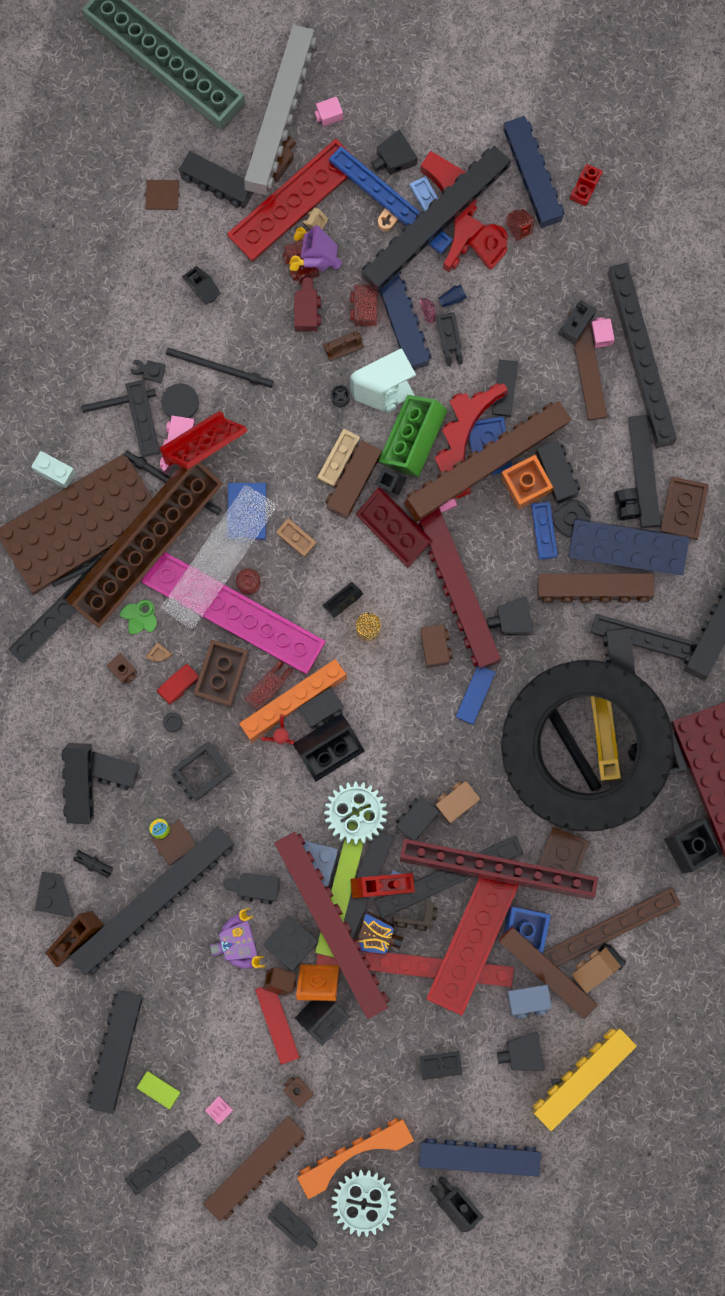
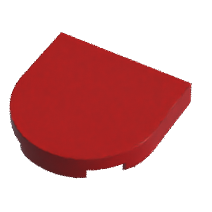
M486 224L473 235L468 244L484 265L492 270L507 252L508 235L503 227L496 224Z

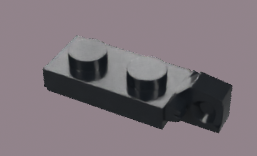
M280 1202L268 1216V1219L296 1245L298 1244L302 1247L305 1244L312 1251L318 1245L311 1237L314 1233L284 1203Z

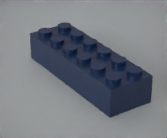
M574 518L568 557L683 576L690 538L685 535Z

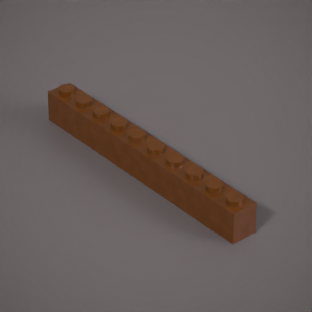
M559 401L555 404L550 402L542 408L544 411L539 414L537 412L533 413L524 424L522 421L519 422L510 433L505 431L498 436L499 440L496 442H488L479 453L476 450L468 456L469 459L465 462L460 460L452 466L454 469L451 471L445 470L437 476L438 479L434 482L429 480L422 485L423 489L420 491L414 490L406 496L407 500L404 502V505L415 521L418 522L566 426L572 419Z

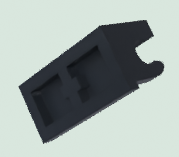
M580 300L559 330L558 335L576 344L594 317L597 308Z
M459 1051L420 1056L423 1080L462 1075Z

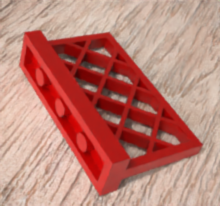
M218 411L160 447V451L166 465L177 464L183 468L190 469L248 431L246 426L226 419L223 412Z

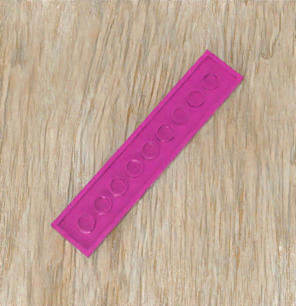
M166 552L163 553L141 581L142 584L306 675H308L326 643L325 640Z

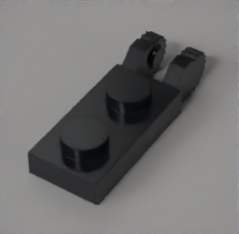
M455 312L436 315L442 350L445 354L447 366H451L452 363L450 351H456L458 364H463L462 347Z

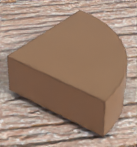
M157 642L146 655V658L154 662H161L162 660L169 659L173 654Z

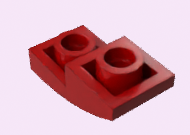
M586 163L569 199L587 206L603 171Z
M186 664L161 685L157 693L170 705L183 696L186 689L198 681L199 675Z

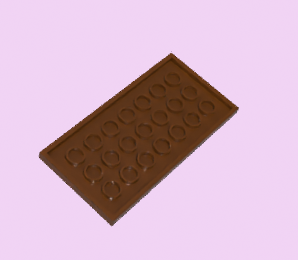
M123 453L0 527V541L34 595L107 551L152 500V496L128 457L124 456Z

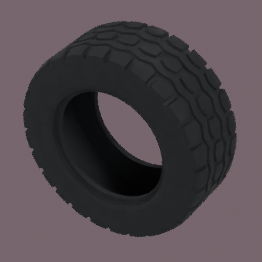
M576 660L556 665L542 672L520 691L513 701L503 725L501 739L502 760L513 790L516 791L520 800L533 813L561 828L573 831L595 832L615 828L631 821L654 802L663 789L671 770L674 739L672 725L663 703L654 690L640 677L612 663L598 660ZM582 696L603 698L619 707L631 721L637 739L636 759L629 774L616 786L597 793L578 792L563 786L550 774L541 754V735L549 716L561 704Z

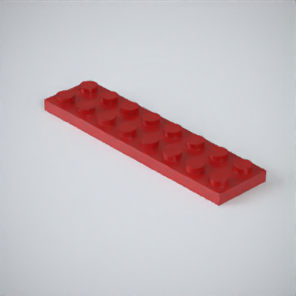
M337 139L333 140L227 233V237L251 262L257 259L306 216L308 212L348 179L346 175L329 162V158L340 146L347 150Z
M479 878L428 993L427 1001L460 1016L463 1015L519 885Z

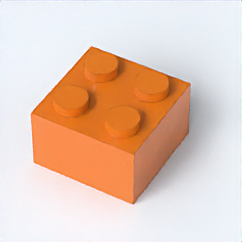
M536 455L501 472V479L518 510L552 493L553 486Z

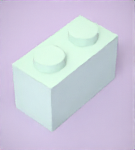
M42 451L39 452L31 466L35 473L63 488H67L76 475L74 468Z

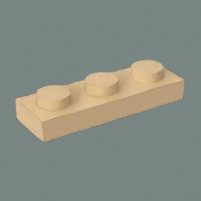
M346 429L342 430L317 477L318 480L334 487L336 480L343 472L345 463L350 459L355 445L358 444L360 436Z

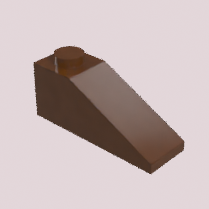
M93 911L79 914L45 952L56 967L61 966L72 954L100 931L104 924Z

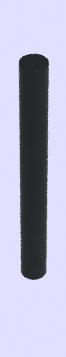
M155 389L147 390L148 398L156 396ZM128 395L82 405V411L85 413L129 403Z

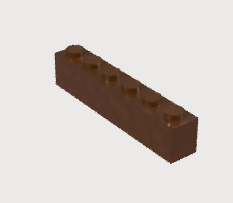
M538 574V600H542V603H553L554 600H561L562 603H572L573 600H580L581 603H591L592 600H599L600 603H610L611 600H619L620 603H628L630 600L647 603L649 599L654 597V574Z
M288 1116L203 1205L219 1221L223 1218L227 1220L234 1213L232 1208L237 1203L241 1206L249 1198L246 1194L251 1189L255 1191L263 1183L261 1181L262 1177L265 1174L269 1177L277 1169L275 1164L279 1160L283 1162L291 1154L289 1150L294 1145L298 1147L305 1140L303 1137L305 1132Z

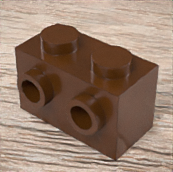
M443 624L421 627L420 633L426 668L449 665V659L453 658L451 647L447 648L446 643L449 640L448 629H444Z

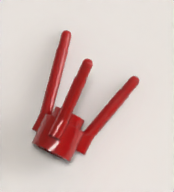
M280 714V728L275 730L273 737H261V741L276 742L281 745L285 743L288 745L294 744V741L289 739V734L284 729L283 714Z

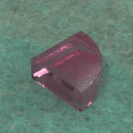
M427 298L420 299L425 319L429 323L434 322L435 304Z

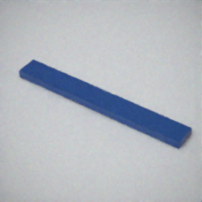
M342 146L329 158V162L405 226L415 221L420 211ZM442 231L429 246L441 255L451 245L453 239Z

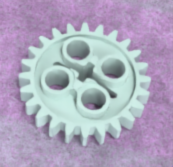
M356 781L354 782V787L347 783L346 789H344L340 785L339 793L333 790L335 797H328L331 804H325L329 811L324 812L325 816H329L325 823H331L328 830H335L333 836L335 837L339 834V841L341 842L346 838L347 844L354 840L355 845H357L358 840L365 844V838L372 841V834L378 837L377 829H384L380 823H386L387 821L382 817L387 815V811L382 810L386 807V804H380L383 796L376 797L378 790L372 793L371 785L366 789L363 782L361 787H358ZM361 796L365 801L363 804H356L354 798ZM368 804L371 805V807L366 808V809L360 811V810L363 809L366 805H368ZM345 806L348 811L345 814H340L337 808ZM355 809L356 812L360 811L359 817H357L356 815L351 816L352 810ZM372 813L375 818L372 821H367L364 819V815ZM351 816V817L348 818L345 822H343V823L340 822L342 819H345V818ZM354 822L358 828L350 831L347 828V824Z
M360 1170L359 1176H356L353 1171L351 1179L345 1175L346 1183L338 1182L341 1189H334L338 1196H332V1199L337 1201V1203L332 1205V1208H337L338 1211L333 1215L340 1216L337 1221L338 1224L345 1223L343 1230L350 1227V1234L357 1230L358 1237H360L362 1231L365 1232L366 1237H368L369 1231L376 1235V1228H379L381 1231L384 1230L383 1223L389 1226L390 1223L387 1217L394 1218L390 1210H396V1207L391 1205V1203L396 1202V1199L390 1198V1196L395 1192L394 1190L388 1191L390 1183L383 1184L385 1177H382L380 1180L377 1179V1172L374 1176H371L370 1170H368L366 1175ZM353 1186L361 1188L362 1192L357 1197L352 1196L350 1193V1189ZM374 1189L381 1192V1197L378 1200H373L370 1197V1192ZM363 1198H366L368 1203L381 1204L382 1207L366 1205L363 1209L361 1204L349 1203L346 1199L362 1201ZM351 1206L358 1209V1214L355 1217H350L347 1214V1209ZM369 1210H375L378 1213V1217L375 1220L367 1218L366 1214Z

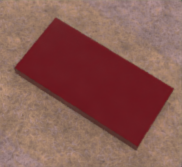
M381 487L375 490L356 513L361 521L407 568L417 560L433 541Z

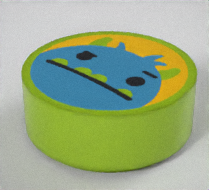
M159 818L150 824L149 831L154 838L162 839L169 834L170 826L164 819Z

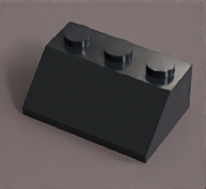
M342 713L293 744L315 782L365 752Z

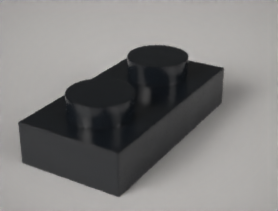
M351 582L322 606L335 618L364 594Z

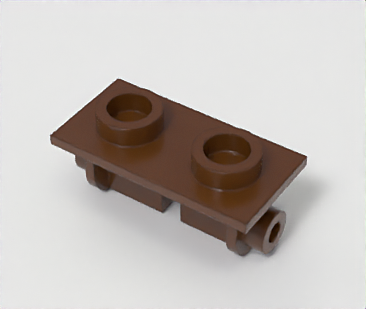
M356 330L323 344L329 361L364 348L360 333Z

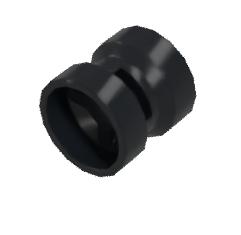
M336 385L331 391L332 403L340 408L348 405L350 402L349 389L344 385Z

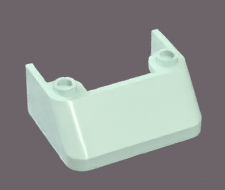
M402 348L355 371L350 376L351 394L355 401L389 413L397 408L396 405L404 402L407 395L415 396L407 380L416 376Z

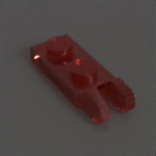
M278 661L272 670L268 671L245 698L256 710H260L269 702L293 672V669L288 668L281 678L275 675L282 668L283 661Z

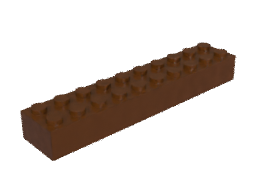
M201 462L190 469L180 466L65 601L97 628H100L223 483Z

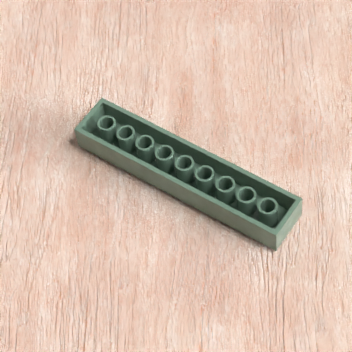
M90 0L82 9L87 22L220 130L245 105L244 94L129 1Z

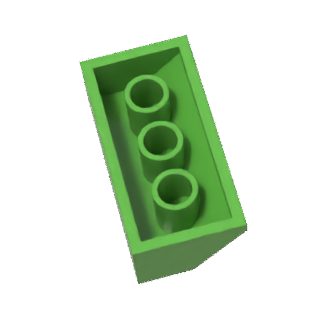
M407 395L378 462L405 475L419 477L448 410L435 399Z

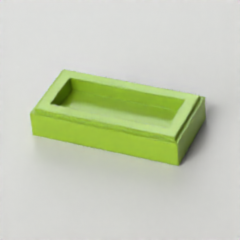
M149 1071L146 1072L137 1086V1089L169 1110L181 1093Z

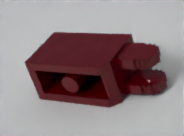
M308 276L302 279V290H298L294 294L295 332L317 331V326H321V314H317V308H321V296H317V290L313 288V279Z

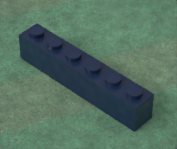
M522 116L504 122L503 131L540 228L561 222L565 214L564 208L557 201V190L555 187L552 188L551 174L544 167L545 159L543 154H539V144L537 138L532 136L531 132H533L530 121L527 122L526 117Z
M400 271L379 292L399 349L402 348L413 370L428 366L429 359L432 358L429 348L425 349L423 344L425 337L423 331L419 332L417 327L419 320L417 314L413 315L411 310L413 303L411 297L407 298L405 293L407 286L405 281L400 279Z
M425 1138V1142H420L419 1167L539 1177L541 1152L536 1151V1147L524 1146V1150L516 1149V1145H504V1148H496L497 1144L485 1143L483 1147L476 1146L477 1142L465 1141V1145H458L456 1140H445V1143H437V1139Z

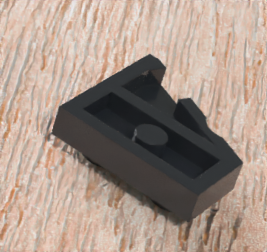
M42 872L35 906L36 911L73 917L62 875Z

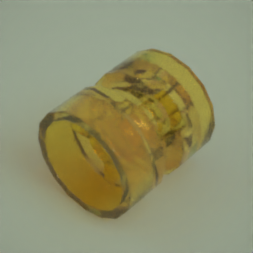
M369 612L361 614L356 620L357 635L364 641H372L379 636L381 623L377 615Z

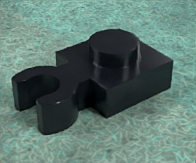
M134 360V364L139 365L140 368L138 370L131 369L132 374L140 375L142 373L144 380L161 384L166 368L165 364L147 360L146 365H144L140 360Z

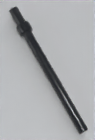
M169 347L166 350V355L248 380L254 385L260 384L272 388L274 381L260 377V374L257 373L250 374Z
M129 451L124 453V456L128 457L129 461L134 463L135 467L140 470L144 469L165 483L171 478L148 464L146 459L137 457ZM210 501L204 506L216 515H219L222 511L221 508Z

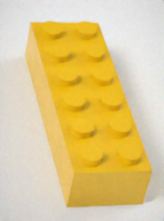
M610 1028L603 1035L605 1039L601 1043L596 1042L589 1049L591 1053L587 1057L582 1056L575 1063L577 1067L573 1071L568 1070L561 1077L563 1081L558 1086L554 1084L547 1091L548 1096L544 1100L540 1098L534 1103L532 1113L550 1131L637 1047L620 1028L615 1030Z

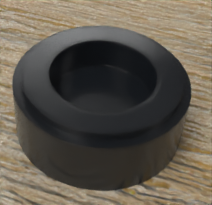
M169 713L164 717L163 725L167 731L177 732L181 729L183 721L177 713Z

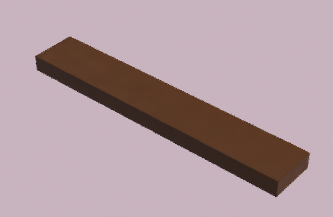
M589 323L577 343L574 344L588 421L607 418Z
M513 926L499 939V942L548 985L583 1019L598 1006L587 993Z

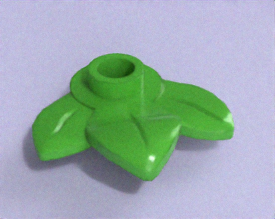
M141 600L138 604H128L120 612V617L129 620L128 628L130 634H137L144 628L152 633L157 625V620L154 616L155 606L149 600ZM144 606L149 607L147 613L142 612Z

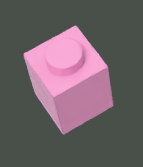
M337 97L316 103L314 114L317 122L321 121L322 127L343 120V112Z
M601 317L592 321L590 327L594 348L613 345L615 339L611 319Z

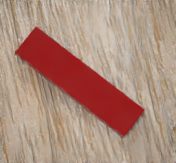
M263 987L255 989L280 1064L282 1065L300 1058L278 994L263 990Z

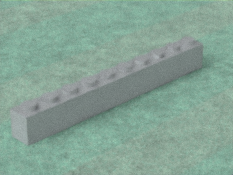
M297 25L292 26L244 180L245 190L267 195L268 188L272 189L274 182L272 175L273 172L276 173L278 170L279 162H277V159L282 156L284 148L282 143L287 140V127L292 124V111L296 110L298 104L297 94L300 95L302 92L303 84L301 81L306 78V65L310 64L312 59V53L310 52L316 46L317 38L314 37V29Z

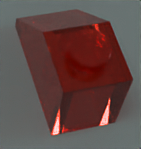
M521 209L519 211L514 210L508 214L506 224L516 242L533 234L535 220L528 212Z

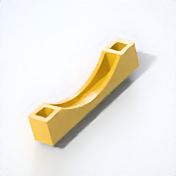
M591 696L602 783L622 781L612 703L603 698Z

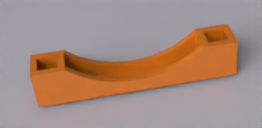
M334 659L239 724L252 743L280 722V714H283L284 718L300 706L331 687L333 689L345 681L347 675L337 660Z
M396 1117L387 1122L388 1127L383 1130L378 1127L369 1132L370 1137L366 1139L360 1137L354 1140L352 1147L346 1149L344 1146L336 1150L334 1157L329 1159L328 1156H325L317 1161L318 1165L311 1169L309 1165L300 1170L301 1175L297 1179L307 1198L310 1199L325 1191L336 1170L354 1155L372 1149L397 1151L412 1143L414 1139L404 1120H399Z

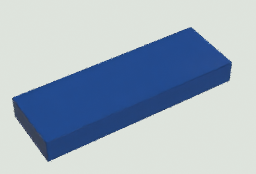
M550 501L531 504L539 560L558 558Z
M477 666L455 718L472 725L474 724L496 673L495 671L488 668L479 670Z

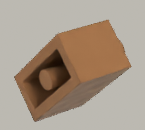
M461 781L451 788L453 791L449 795L444 793L436 800L438 803L435 807L449 825L481 800L467 781L463 784Z
M604 948L601 952L598 949L588 956L590 958L589 961L582 960L575 966L577 970L572 976L585 993H588L621 967L607 948Z

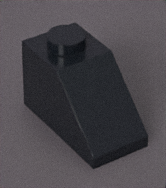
M195 266L182 276L198 298L206 305L215 301L217 296L221 294L212 278L198 266Z

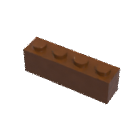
M361 440L359 445H355L351 461L347 460L343 468L345 472L342 478L338 477L334 485L336 487L334 493H330L325 502L327 510L345 519H348L382 454L381 449Z

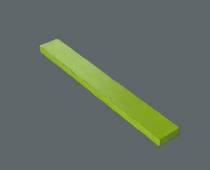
M366 805V806H365L363 809H361L360 811H362V810H364V809H366V808H369V807H371V806H370V805ZM355 809L352 810L351 816L356 815L357 817H359L360 811L356 812ZM366 813L364 819L370 821L372 813ZM350 822L348 824V829L350 831H354L358 828L357 824L354 822ZM346 838L331 890L333 894L331 900L334 905L338 903L343 913L340 915L343 922L352 892L350 879L356 876L364 845L361 840H358L357 845L354 844V840L347 844ZM320 932L315 953L334 958Z

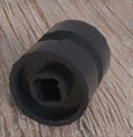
M628 488L614 492L615 504L619 506L616 508L618 520H630L642 516L641 506L637 504L639 501L638 489Z

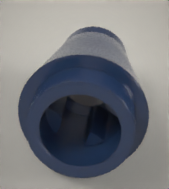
M461 284L458 286L454 285L438 297L442 307L464 302L463 300L467 298Z

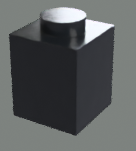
M383 467L375 485L399 495L407 477Z

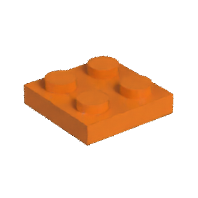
M300 964L296 999L336 1001L340 974L339 965Z

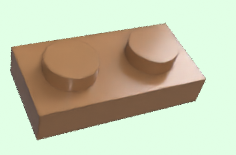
M289 518L276 531L280 538L304 558L317 544L314 539Z

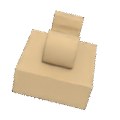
M314 208L307 213L309 218L307 221L304 220L303 223L310 229L318 225L323 230L328 218L320 209Z

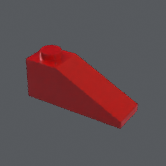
M413 873L350 879L352 899L415 893Z

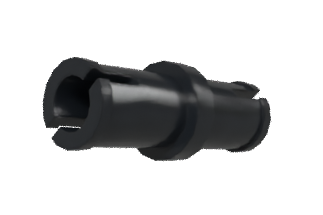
M78 850L75 854L77 857L74 856L73 861L88 867L89 871H95L106 878H109L111 875L110 871H113L112 866L99 861V858L96 856L91 857L81 850Z

